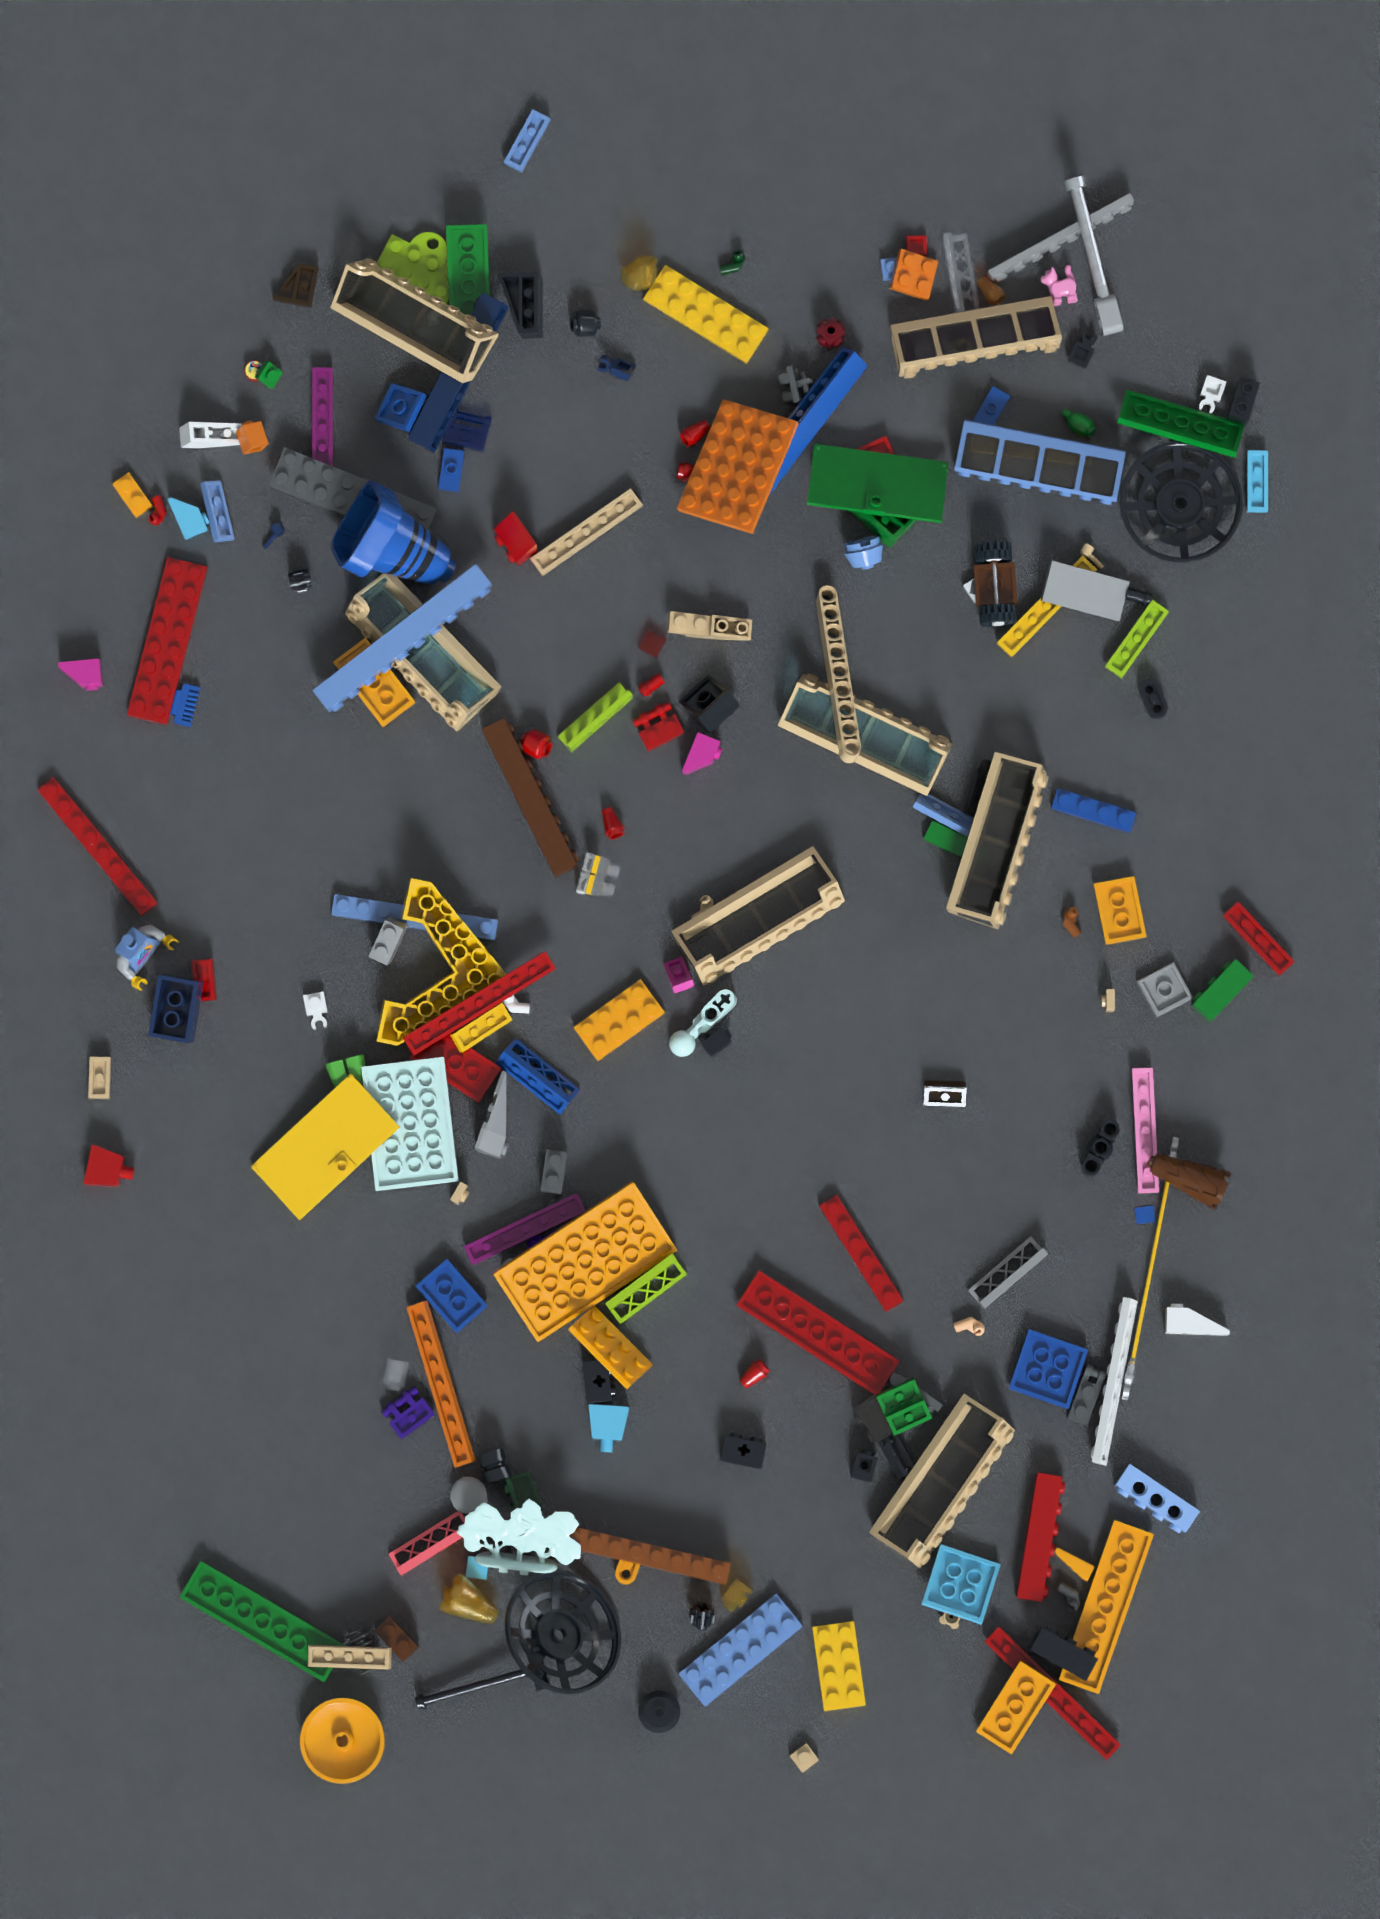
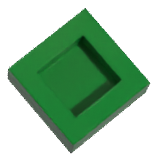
M265 360L254 378L267 388L273 389L283 372Z

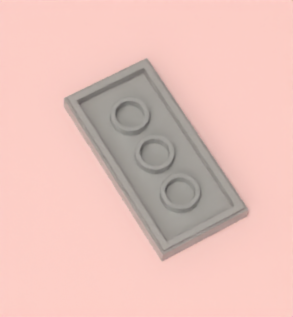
M1050 561L1040 601L1120 621L1129 581Z

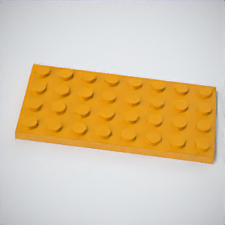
M631 1181L494 1271L493 1275L536 1341L539 1342L678 1250L635 1183Z

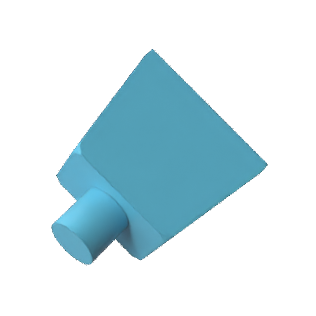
M589 1404L592 1439L601 1440L600 1452L612 1453L613 1440L622 1441L629 1407Z

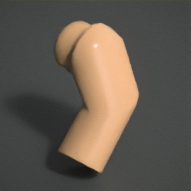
M973 1317L953 1323L956 1333L965 1329L976 1336L984 1333L982 1322Z

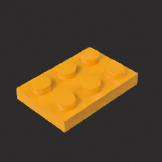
M1135 877L1093 884L1105 945L1146 938Z

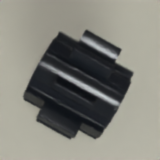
M302 566L292 568L293 572L288 573L292 591L297 590L298 593L308 591L307 588L312 587L308 569H302Z
M697 1602L696 1605L694 1604L689 1612L692 1626L698 1630H706L710 1627L711 1623L715 1621L714 1608L707 1604V1602Z

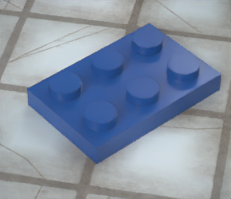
M448 1259L416 1285V1288L456 1334L488 1307Z

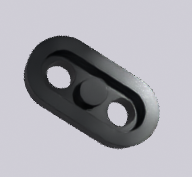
M1154 679L1144 680L1139 686V694L1147 714L1153 719H1161L1168 710L1161 688ZM1151 687L1153 692L1148 694L1145 688ZM1153 707H1160V712H1154Z

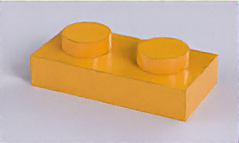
M129 472L112 483L135 518L153 507Z

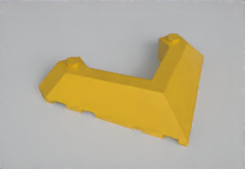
M413 878L410 879L401 919L419 922L423 925L453 972L404 1004L383 999L376 1041L392 1045L403 1043L404 1039L402 1037L506 974L432 882Z

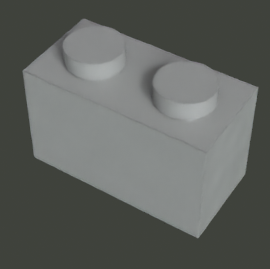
M391 916L385 919L369 957L384 965H389L397 952L408 924Z

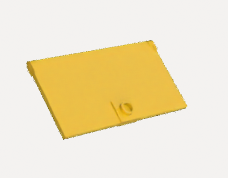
M350 1073L264 1155L254 1162L251 1168L289 1210L301 1220L393 1135L400 1126L361 1085L355 1076Z

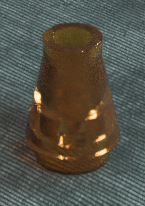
M983 276L977 282L989 304L997 306L1005 299L1004 289L986 276Z

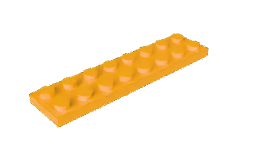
M1116 1520L1113 1521L1073 1636V1640L1077 1641L1076 1646L1084 1649L1086 1646L1095 1651V1657L1098 1658V1661L1087 1681L1063 1668L1058 1680L1099 1694L1154 1534Z

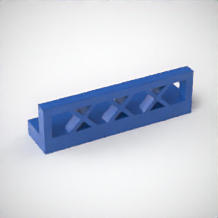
M517 1039L502 1052L496 1062L499 1067L560 1115L580 1091L578 1087ZM516 1047L522 1052V1055H517L512 1049ZM529 1061L536 1063L538 1068L532 1067ZM545 1074L551 1075L554 1081L547 1079ZM562 1087H565L572 1092L570 1096L567 1095L564 1091H562Z

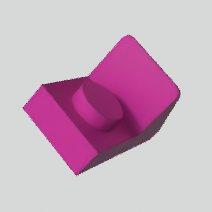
M683 957L663 963L674 993L694 986Z

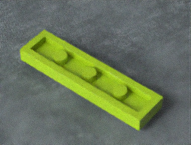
M1152 600L1108 661L1105 668L1122 679L1169 611Z

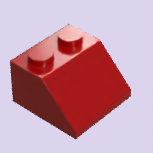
M514 511L494 528L495 536L493 538L499 547L504 546L507 551L505 555L511 564L515 562L519 566L538 553L537 544Z

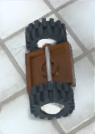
M989 541L988 543L983 542L975 545V562L980 564L974 565L976 607H980V626L1004 627L1005 625L1010 626L1017 623L1016 606L1013 605L1018 603L1015 562H1010L1012 560L1011 543L1006 541Z

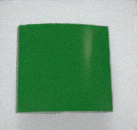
M914 1378L875 1395L894 1436L932 1419Z

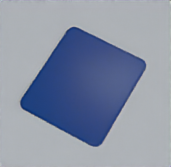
M1154 1206L1135 1208L1136 1223L1155 1222Z

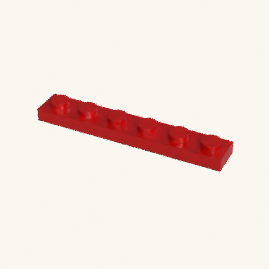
M836 1195L819 1206L884 1311L887 1312L902 1303L903 1299L838 1196Z

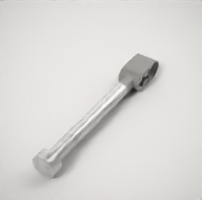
M1084 176L1065 180L1066 191H1071L1097 293V298L1093 300L1101 333L1103 336L1121 332L1123 331V324L1114 293L1109 294L1082 188L1086 186Z

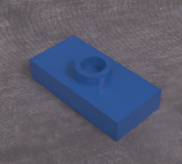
M992 386L973 421L994 425L1009 401L1010 396Z
M444 448L439 490L459 492L465 451Z

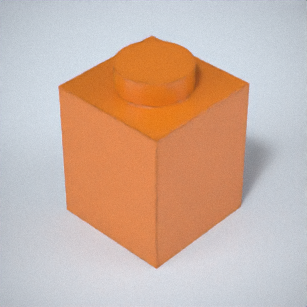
M252 420L246 421L236 431L243 455L262 451L269 444L261 421L254 423Z

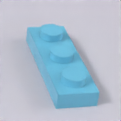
M1247 451V512H1268V451Z

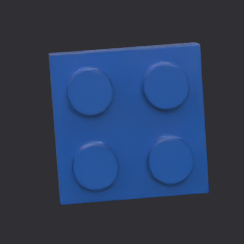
M391 383L374 419L378 423L410 432L427 396L422 392Z

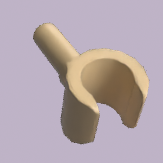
M1087 543L1084 544L1080 554L1090 559L1101 570L1104 565L1092 555L1094 547Z

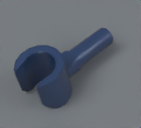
M279 522L274 523L270 527L273 534L263 544L262 547L264 549H267L276 537L283 535L284 528Z

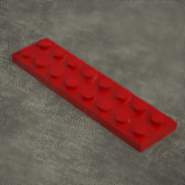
M167 557L127 716L168 725L174 694L178 687L208 570L207 566Z
M761 1271L757 1272L736 1305L873 1395L880 1393L900 1362Z

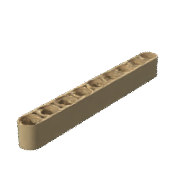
M826 585L819 590L816 598L817 615L839 756L843 762L853 763L861 751V743L838 596L834 587ZM822 596H828L831 600H825ZM829 614L834 619H828L825 615ZM829 633H832V634H834L837 638H831V637H829L828 634H829ZM835 652L840 657H834L831 655V653ZM834 672H840L842 676H836ZM837 691H843L845 696L839 695ZM840 710L847 711L849 715H843ZM843 729L850 730L852 734L844 733ZM846 748H851L855 753H848Z

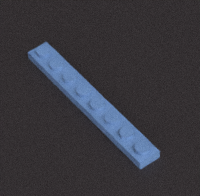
M334 895L332 916L376 923H384L385 919L391 916L408 924V928L425 930L419 922L401 919L403 909L401 904ZM457 913L478 939L495 941L498 920Z

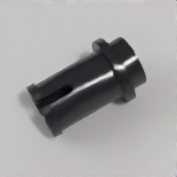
M1128 587L1125 600L1141 603L1142 606L1149 605L1152 593H1149L1148 590L1144 592Z

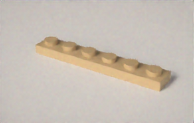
M630 488L531 557L530 560L540 574L544 576L640 509L643 504Z

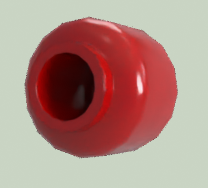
M537 729L524 733L521 738L523 752L536 759L547 757L552 750L553 744L550 736Z

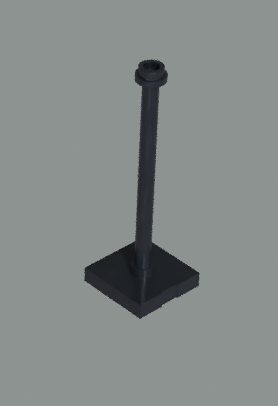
M539 1647L531 1648L530 1650L532 1654L535 1656L540 1649ZM536 1668L533 1674L549 1684L547 1674ZM520 1669L425 1697L421 1693L415 1697L418 1709L422 1708L424 1710L428 1704L523 1678L526 1675ZM534 1683V1684H535V1687H536V1691H540V1690H543V1689H544L543 1687H541V1686H539L538 1684Z

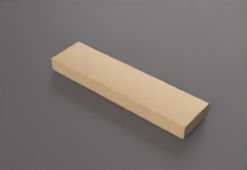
M308 1645V1667L391 1669L392 1647Z

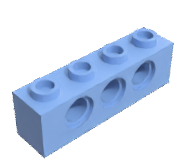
M1131 1464L1127 1465L1115 1483V1486L1118 1487L1116 1491L1126 1498L1128 1495L1134 1498V1504L1143 1510L1147 1507L1153 1511L1151 1515L1162 1522L1165 1519L1171 1523L1169 1527L1177 1533L1181 1531L1187 1532L1200 1512ZM1140 1482L1143 1484L1144 1491L1141 1494H1136L1133 1491L1134 1483ZM1153 1494H1158L1161 1497V1504L1159 1506L1152 1505L1150 1498ZM1170 1506L1178 1508L1179 1514L1176 1518L1169 1516L1168 1509Z

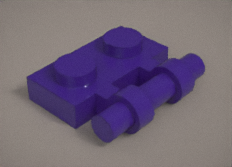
M415 1387L408 1391H403L401 1393L402 1396L394 1402L390 1401L387 1403V1407L381 1411L385 1418L391 1413L395 1416V1419L389 1422V1424L401 1440L435 1415L423 1398L417 1402L414 1401L413 1397L419 1393ZM408 1402L411 1407L400 1413L398 1408Z

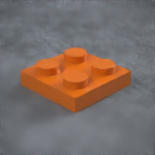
M900 249L889 289L924 301L929 300L938 261Z

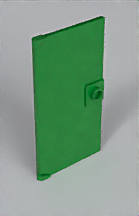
M814 444L807 505L863 512L870 515H885L942 523L949 462Z

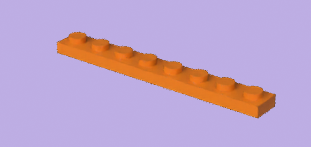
M428 1301L406 1307L454 1468L475 1462V1456Z

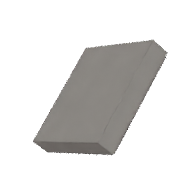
M1174 962L1137 981L1156 1018L1193 999Z

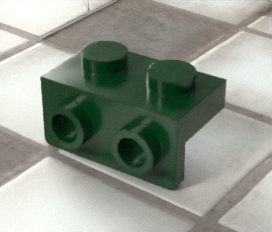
M530 1470L505 1478L507 1482L503 1484L507 1496L511 1495L514 1502L510 1504L512 1511L516 1508H522V1504L528 1499L541 1507L540 1511L544 1510Z

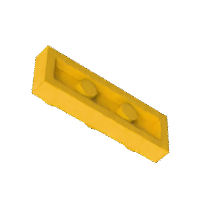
M501 1002L450 1034L461 1053L512 1021V1018Z

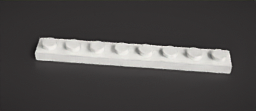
M1123 1297V1301L1118 1309L1120 1317L1119 1322L1115 1325L1116 1338L1115 1343L1111 1346V1364L1107 1367L1108 1379L1107 1384L1103 1388L1104 1400L1103 1405L1099 1409L1100 1421L1095 1429L1096 1442L1091 1450L1092 1462L1107 1466L1138 1301Z

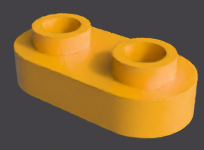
M619 1560L615 1571L616 1579L621 1584H631L636 1579L640 1565ZM624 1570H628L630 1572V1576L628 1578H624L622 1576V1572Z

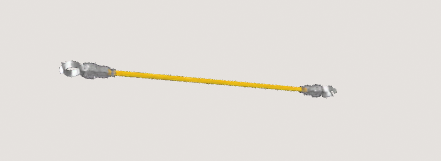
M1173 1137L1168 1156L1177 1158L1176 1151L1179 1138ZM1165 1182L1132 1355L1124 1375L1125 1385L1122 1399L1128 1400L1130 1387L1135 1378V1357L1169 1188L1168 1182Z

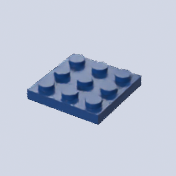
M1028 1329L1009 1389L1069 1409L1088 1349Z

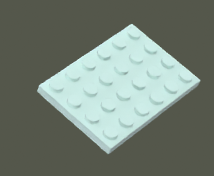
M445 1057L361 1067L363 1087L400 1126L393 1135L371 1154L375 1190L382 1191L459 1181Z

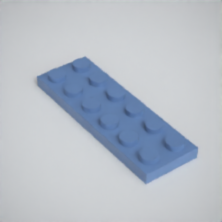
M775 1594L682 1670L679 1675L701 1703L707 1706L803 1626L780 1597Z

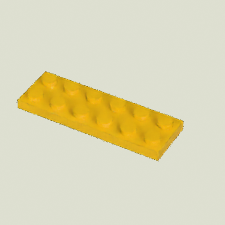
M667 265L663 267L643 298L645 302L746 364L769 331V328Z

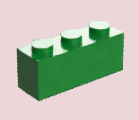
M1237 959L1232 963L1228 961L1221 968L1223 973L1218 978L1214 976L1207 983L1209 988L1204 993L1200 990L1193 998L1195 1003L1192 1007L1209 1023L1254 977Z

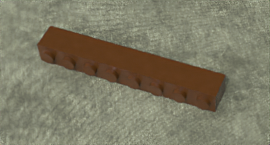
M503 718L482 728L490 749L554 877L557 878L577 868L576 862L579 859L574 850H569L567 843L570 841L565 831L560 832L558 825L561 823L556 813L551 814L549 807L552 805L547 795H542L540 791L542 785L538 777L534 778L531 770H533L531 762L528 758L524 759L521 753L523 752L521 742L519 740L515 741L512 735L515 733L510 722L506 723Z

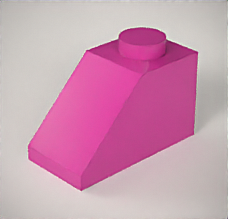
M100 659L58 662L60 670L79 686L86 688L87 691L98 690V687H103Z
M697 733L682 769V774H690L713 764L715 759L719 760L723 750L720 747L721 741Z

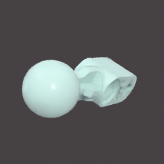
M727 989L719 991L693 1019V1025L687 1031L679 1030L670 1037L669 1047L671 1051L680 1057L690 1055L695 1049V1039L701 1033H706L736 1005V995ZM724 995H730L729 1000L731 1002L729 1004L723 1003L720 1006L724 1008L723 1011H721L719 1007L714 1005L716 1002L720 1005L724 1001L722 997ZM709 1009L717 1011V1016L713 1020L707 1018V1011Z

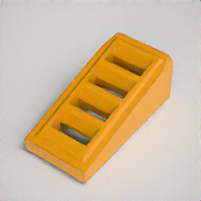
M1058 1547L1055 1548L1054 1553L1078 1576L1088 1581L1094 1565Z

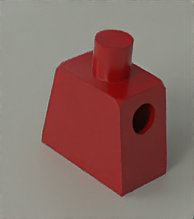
M92 1145L83 1184L87 1186L119 1187L121 1178L133 1180L135 1168L124 1166L125 1157Z

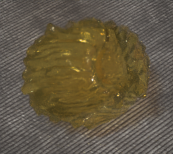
M644 255L642 258L638 257L634 262H629L628 266H621V278L624 285L631 290L638 291L650 288L656 280V263L658 259L654 256Z

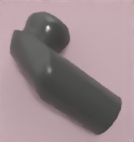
M1061 1582L1057 1591L1066 1596L1067 1609L1071 1612L1077 1611L1081 1604L1078 1591Z

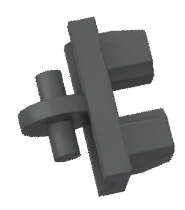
M792 365L787 366V371L778 374L780 384L783 386L790 384L791 390L782 392L783 401L786 404H799L804 398V393L809 391L808 386L814 382L812 378L806 377L805 372L799 374L798 368H793Z

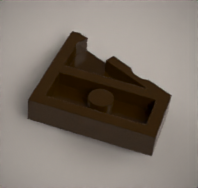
M298 263L293 273L283 282V286L273 295V301L312 308L319 267Z

